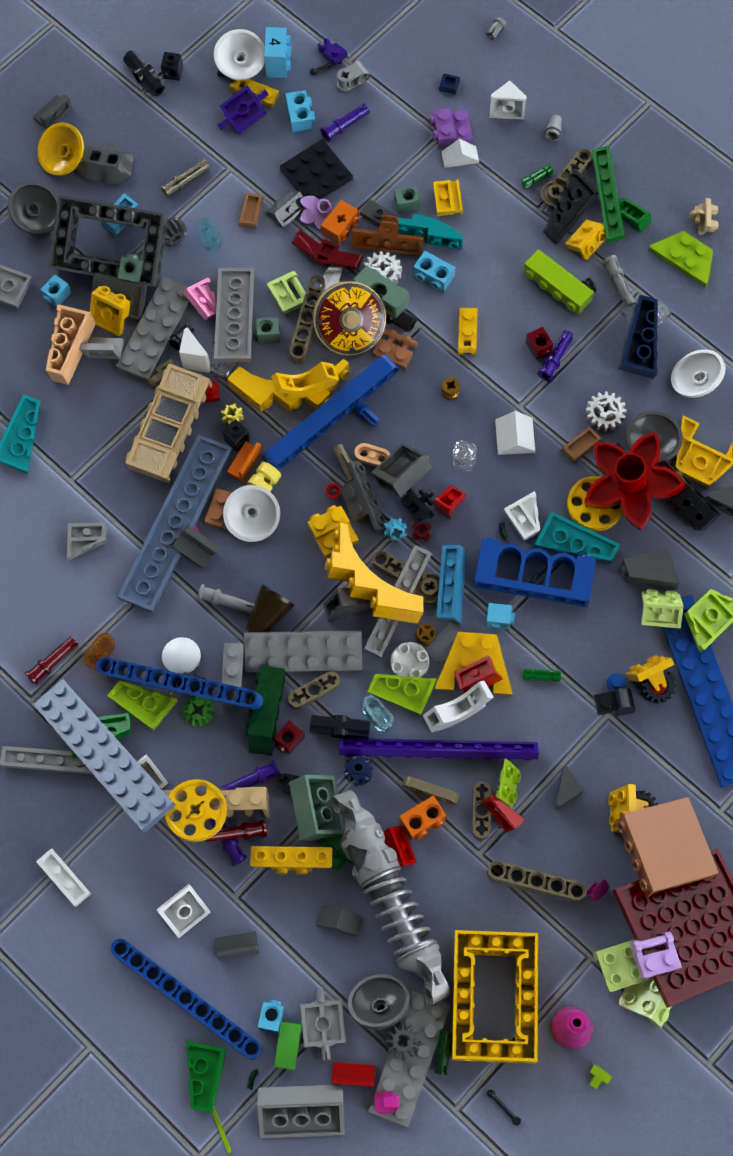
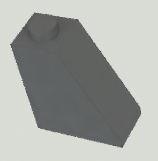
M668 547L623 559L620 566L621 575L623 578H626L627 583L673 590L677 589L680 583Z
M347 587L337 588L323 604L328 622L373 610V608H370L371 600L350 597V589Z

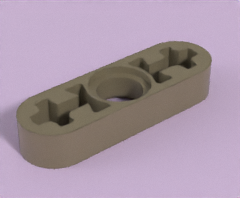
M329 671L293 690L288 696L289 705L293 709H301L333 692L340 686L339 675L336 672ZM329 677L332 679L336 678L334 685L331 683L326 684ZM321 681H323V685L326 684V690H323L322 684L320 683ZM311 686H318L320 692L317 695H311L309 688ZM304 690L306 691V695L309 698L307 700L305 696L302 697L304 695L302 691ZM294 696L302 697L300 699L301 703L292 702L294 701Z
M405 776L402 787L427 797L434 795L436 800L451 805H457L460 796L457 792L411 776Z
M478 781L473 788L472 833L476 839L485 840L491 832V813L488 810L486 815L481 816L477 814L476 808L479 805H484L482 800H480V792L477 790L480 789V786H484V789L488 790V792L484 793V798L491 796V786L486 781ZM476 819H488V822H483V828L487 829L483 835L476 831L480 827V821H476Z

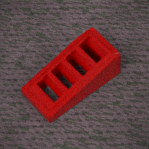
M495 795L482 800L483 804L505 832L516 829L525 821L523 817Z

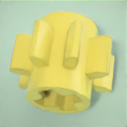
M235 403L229 406L226 404L225 411H221V416H223L222 422L231 424L235 419L238 422L244 420L242 407L237 408Z

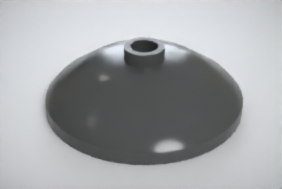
M36 181L21 183L9 196V216L13 223L26 233L33 235L47 233L54 228L58 197L51 188L43 183ZM29 209H32L34 214H31Z
M647 411L637 415L630 422L626 431V442L629 450L639 438L656 432L661 450L658 464L664 460H671L679 452L683 441V434L677 421L670 415L659 411Z
M376 974L364 978L354 986L348 998V1009L351 1017L356 1023L368 1029H384L395 1025L406 1015L410 1007V994L407 986L399 978L388 974Z

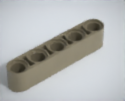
M313 275L307 286L290 345V357L294 363H303L308 354L314 333L313 311L315 305H310L308 302L310 300L317 301L326 290L325 279L321 275ZM315 283L322 284L320 288L313 287ZM307 316L312 317L310 322H305L303 319ZM301 333L308 335L305 339L298 337ZM296 350L303 352L300 356H295L293 353Z
M494 861L487 870L488 879L494 883L555 899L579 903L586 895L585 886L578 881L524 867ZM495 867L500 868L502 875L494 876L491 873V869ZM519 873L522 880L518 882L513 881L511 874ZM539 878L542 885L539 887L533 886L531 879ZM551 884H560L561 891H553L551 889ZM578 888L581 891V896L574 897L571 894V889Z

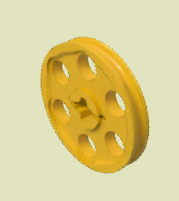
M589 476L579 480L571 488L567 500V509L571 519L575 523L594 532L604 531L613 527L623 514L621 503H619L620 507L618 509H595L585 506L584 501L587 492L582 489V486L584 484L592 485L601 476ZM579 498L581 499L582 504L580 506H574L572 504V499ZM582 514H588L591 520L589 522H583L580 519V516ZM607 516L610 521L607 524H603L599 521V517Z
M200 779L188 780L176 786L168 796L176 806L165 815V819L169 828L179 838L190 842H200L213 837L222 828L227 816V805L221 791L214 784ZM199 786H205L207 792L203 796H198L196 789ZM181 791L186 792V800L178 802L176 795ZM215 799L221 801V807L217 810L210 808V803ZM200 806V813L192 815V807L198 808ZM174 811L181 813L179 821L174 822L170 819ZM208 819H213L216 822L215 827L211 830H207L204 826ZM188 825H193L196 828L195 833L191 836L186 835L184 832Z

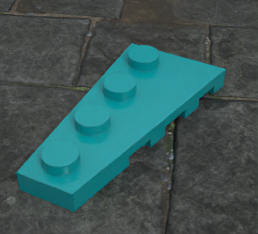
M25 394L22 395L0 441V463L28 474L41 405L39 400Z
M551 511L534 546L579 556L586 554L597 560L612 563L620 544Z

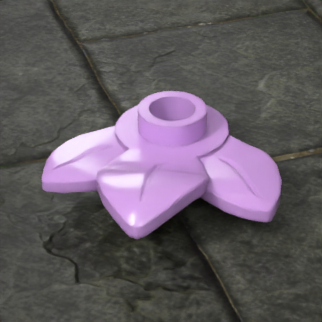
M315 196L303 197L300 203L305 209L300 216V221L305 224L314 223L317 229H321V224L332 211L331 203L327 199H318ZM321 205L325 207V211L320 209Z

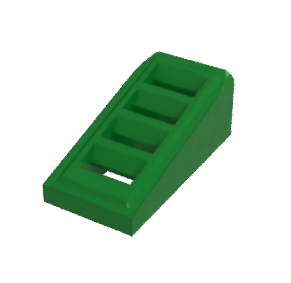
M625 197L619 201L621 209L627 206L624 210H621L622 219L634 229L642 232L651 223L652 219L649 211Z

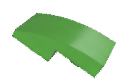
M281 1021L274 1067L290 1070L296 1069L302 1024Z

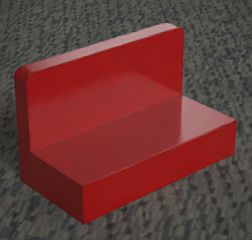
M489 655L454 672L458 685L464 693L479 681H485L489 687L503 680L502 675L496 671L492 658Z
M404 826L389 827L383 831L385 836L384 843L397 853V861L400 868L413 866L417 863Z
M333 1062L332 1084L374 1088L375 1065Z

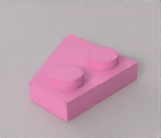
M209 277L183 291V294L205 321L216 315L217 302L214 291H211L209 287L211 283Z

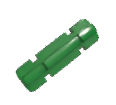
M547 164L543 169L540 168L530 174V177H524L521 180L523 187L528 188L532 186L531 184L546 178L545 176H550L553 174V167Z
M524 669L523 680L534 679V681L552 680V682H560L561 671L553 670V672H550V670L534 669L532 671V669Z

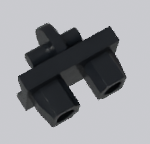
M410 488L401 500L403 505L409 509L416 503L419 508L412 515L418 522L427 517L431 519L434 513L425 503L427 502L429 506L434 504V501L431 499L434 493L431 490L425 492L422 488L418 491L421 495L419 497Z

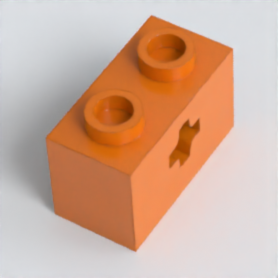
M340 200L321 224V235L339 245L342 240L347 239L350 230L358 225L360 220L359 210Z

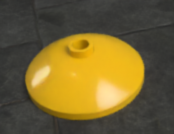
M60 122L51 125L42 134L38 144V159L46 172L55 176H64L71 173L79 165L83 156L84 143L78 129L71 124Z

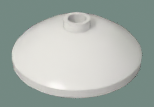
M244 29L229 31L215 45V64L219 71L230 79L246 80L252 78L264 66L265 46L262 40L251 31Z
M711 350L691 352L680 359L675 365L671 374L672 386L679 395L687 398L704 396L713 391L723 380L726 369L725 363L718 353Z
M246 485L236 489L229 495L224 505L223 518L227 529L235 537L247 542H257L269 537L277 528L280 520V507L275 496L266 488L257 485ZM251 508L255 510L253 515L248 513V510Z

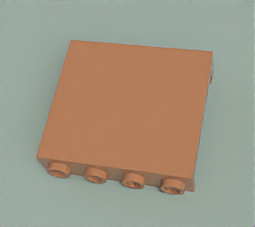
M689 797L625 813L617 820L618 830L625 840V849L630 853L632 867L638 874L640 888L646 897L659 891L702 879L707 881L719 874Z

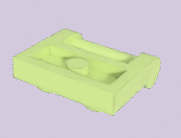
M295 271L267 283V287L283 315L302 307L306 292L300 284ZM288 282H292L301 298L296 299L287 284Z

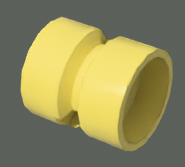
M261 462L256 469L257 474L251 476L247 485L261 486L271 492L273 489L272 485H275L282 475L271 464Z

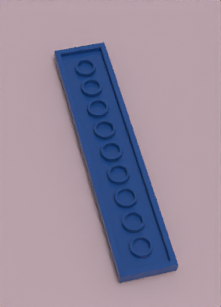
M691 594L681 597L684 606L681 628L662 627L718 782L720 787L723 788L733 785V702L711 644L703 652H700L686 620L685 613L695 604Z

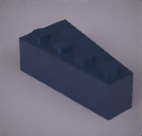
M639 295L636 299L618 370L652 379L657 376L658 299Z

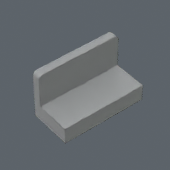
M90 337L89 343H81L80 351L86 358L120 359L124 340L123 338Z

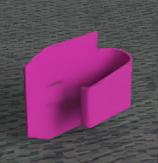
M606 879L598 884L594 882L586 891V894L591 901H599L607 893L610 886Z
M393 1091L378 1092L374 1095L376 1112L380 1114L395 1113V1109L400 1108L399 1095H394Z

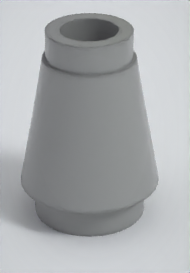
M559 115L552 116L544 131L545 137L549 141L554 142L561 137L562 118Z

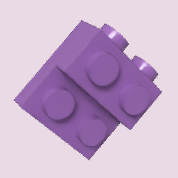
M450 108L433 110V116H430L431 127L434 126L435 128L433 138L434 141L438 142L439 148L448 147L458 139L473 143L467 109L452 112Z

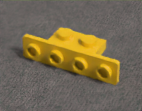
M252 846L250 865L251 867H271L272 871L281 875L288 874V871H296L298 875H307L308 872H312L313 868H332V848Z

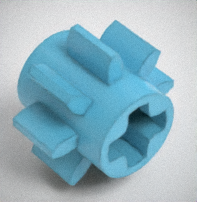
M391 518L388 523H384L386 528L384 534L389 536L390 541H393V539L400 541L403 536H407L404 531L407 529L406 523L402 524L401 518H398V520Z

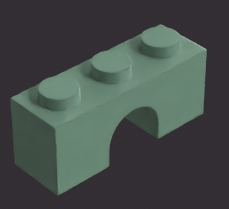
M366 266L353 279L355 282L367 285L376 293L383 294L382 302L385 311L395 319L409 305L410 294L408 291L394 284L391 279L382 276L376 269Z

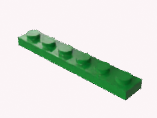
M608 145L592 150L606 239L608 243L626 238L611 149Z

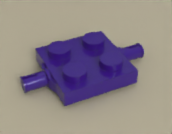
M247 85L220 105L225 119L217 123L219 128L222 130L230 124L240 134L264 117L267 113L262 107L261 100L269 96L268 92L264 89L256 95Z

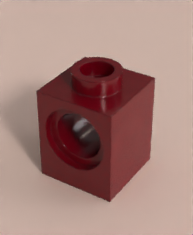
M544 327L538 328L526 336V344L536 360L541 357L546 358L552 353L554 344ZM542 343L544 346H538L537 344Z
M288 720L274 737L275 747L280 752L284 753L286 751L290 755L305 738V734ZM287 735L293 737V740L289 743L283 741V738Z

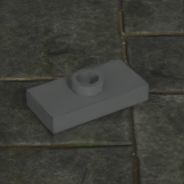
M371 199L360 211L361 216L377 226H380L384 215L397 216Z

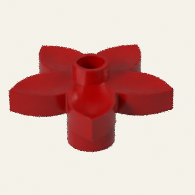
M656 432L639 438L632 445L629 453H626L621 447L612 443H594L596 464L605 476L597 479L591 485L586 494L585 506L595 509H608L621 503L626 520L633 527L642 531L651 517V498H670L685 489V483L678 474L666 467L657 466L660 461L661 450Z

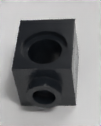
M164 52L161 62L163 79L180 81L183 70L181 54Z
M236 419L222 431L224 441L236 452L242 448L245 441H250L249 431Z

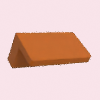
M245 441L229 467L227 474L244 483L262 454L261 444L257 442L254 446Z

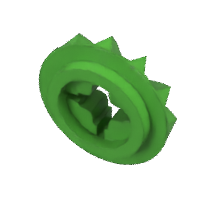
M193 697L189 698L184 704L182 713L188 724L201 727L212 720L214 707L210 700ZM194 705L198 708L203 707L201 710L203 717L198 713L193 714L195 712Z

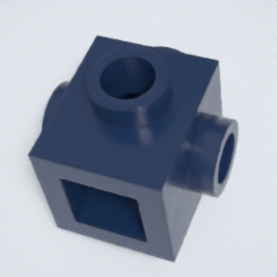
M362 755L359 757L353 756L346 761L347 764H345V772L343 773L349 783L352 782L356 787L358 785L362 786L371 780V770L374 768L368 758L365 760ZM360 766L362 767V770H361V771H356V770H355L356 768H358V767H360Z

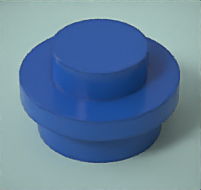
M614 673L608 677L607 687L611 692L614 689L625 688L626 679L623 675Z

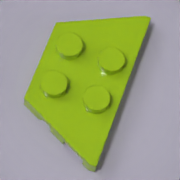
M685 231L650 245V252L706 288L709 280L713 249Z
M712 589L685 613L686 620L700 652H703L733 622V598L723 596Z

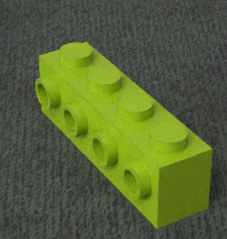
M539 249L524 263L523 273L525 276L538 283L541 289L547 290L555 300L565 304L571 312L579 315L593 300V290Z

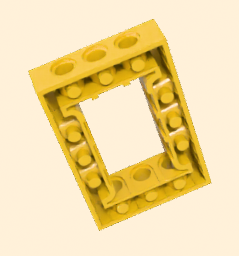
M455 930L452 1061L536 1064L538 1062V933ZM474 955L516 957L515 1041H508V1039L493 1041L487 1040V1038L473 1040V1015L475 1007Z

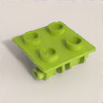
M505 759L503 769L500 772V780L498 782L500 786L497 787L499 791H497L496 797L513 809V805L517 800L516 789L517 784L521 780V773L508 759Z

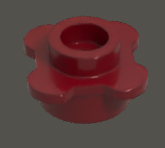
M415 522L412 526L414 529L412 538L414 540L423 539L428 541L431 537L429 534L431 525L424 522Z

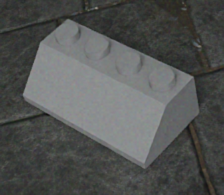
M343 1084L258 1088L257 1107L260 1138L345 1135Z

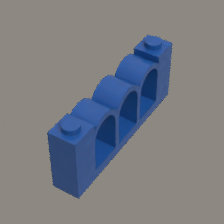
M482 538L474 587L588 607L596 558L583 554L581 556L577 555L575 559L567 553H559L551 558L545 550L540 548L530 549L524 554V551L518 545L505 544L501 546V542L495 538ZM513 554L519 559L518 581L495 577L497 563L502 555ZM540 559L545 563L547 572L544 586L522 582L524 566L528 560ZM564 563L571 567L573 571L571 591L548 587L551 569L554 565Z

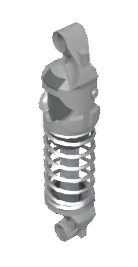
M352 790L331 797L333 810L337 814L340 813L346 817L345 831L339 844L347 858L354 863L352 875L358 881L361 888L365 889L363 893L371 894L374 901L370 902V906L384 902L387 909L376 914L375 918L389 914L392 922L383 926L381 930L385 931L395 926L398 934L388 939L387 943L401 939L404 944L393 955L397 956L407 951L396 961L398 962L399 969L410 971L424 979L422 994L429 1005L449 997V985L441 972L440 947L434 939L420 941L429 934L431 928L420 927L415 929L425 916L421 914L409 916L417 909L418 903H404L411 897L413 891L409 889L402 890L407 879L400 877L399 871L401 868L397 861V853L384 843L385 836L380 824L376 823L371 813L361 807L356 794ZM408 893L404 898L400 900L399 895ZM413 906L406 912L405 907ZM420 918L414 924H412L411 920ZM425 931L423 934H421V935L418 937V935H417L418 932Z

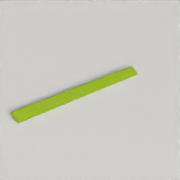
M214 1107L212 1115L229 1154L232 1150Z

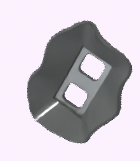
M112 143L102 147L88 145L83 152L79 165L75 169L86 180L115 185L131 177L133 155L131 152L121 151ZM92 152L101 153L99 161L90 160ZM110 155L118 156L116 164L107 163Z

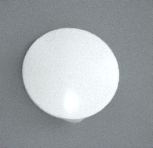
M175 638L168 642L163 649L162 661L170 672L190 673L200 664V649L189 638Z
M402 643L395 648L391 655V668L397 676L421 678L429 667L428 653L417 643Z

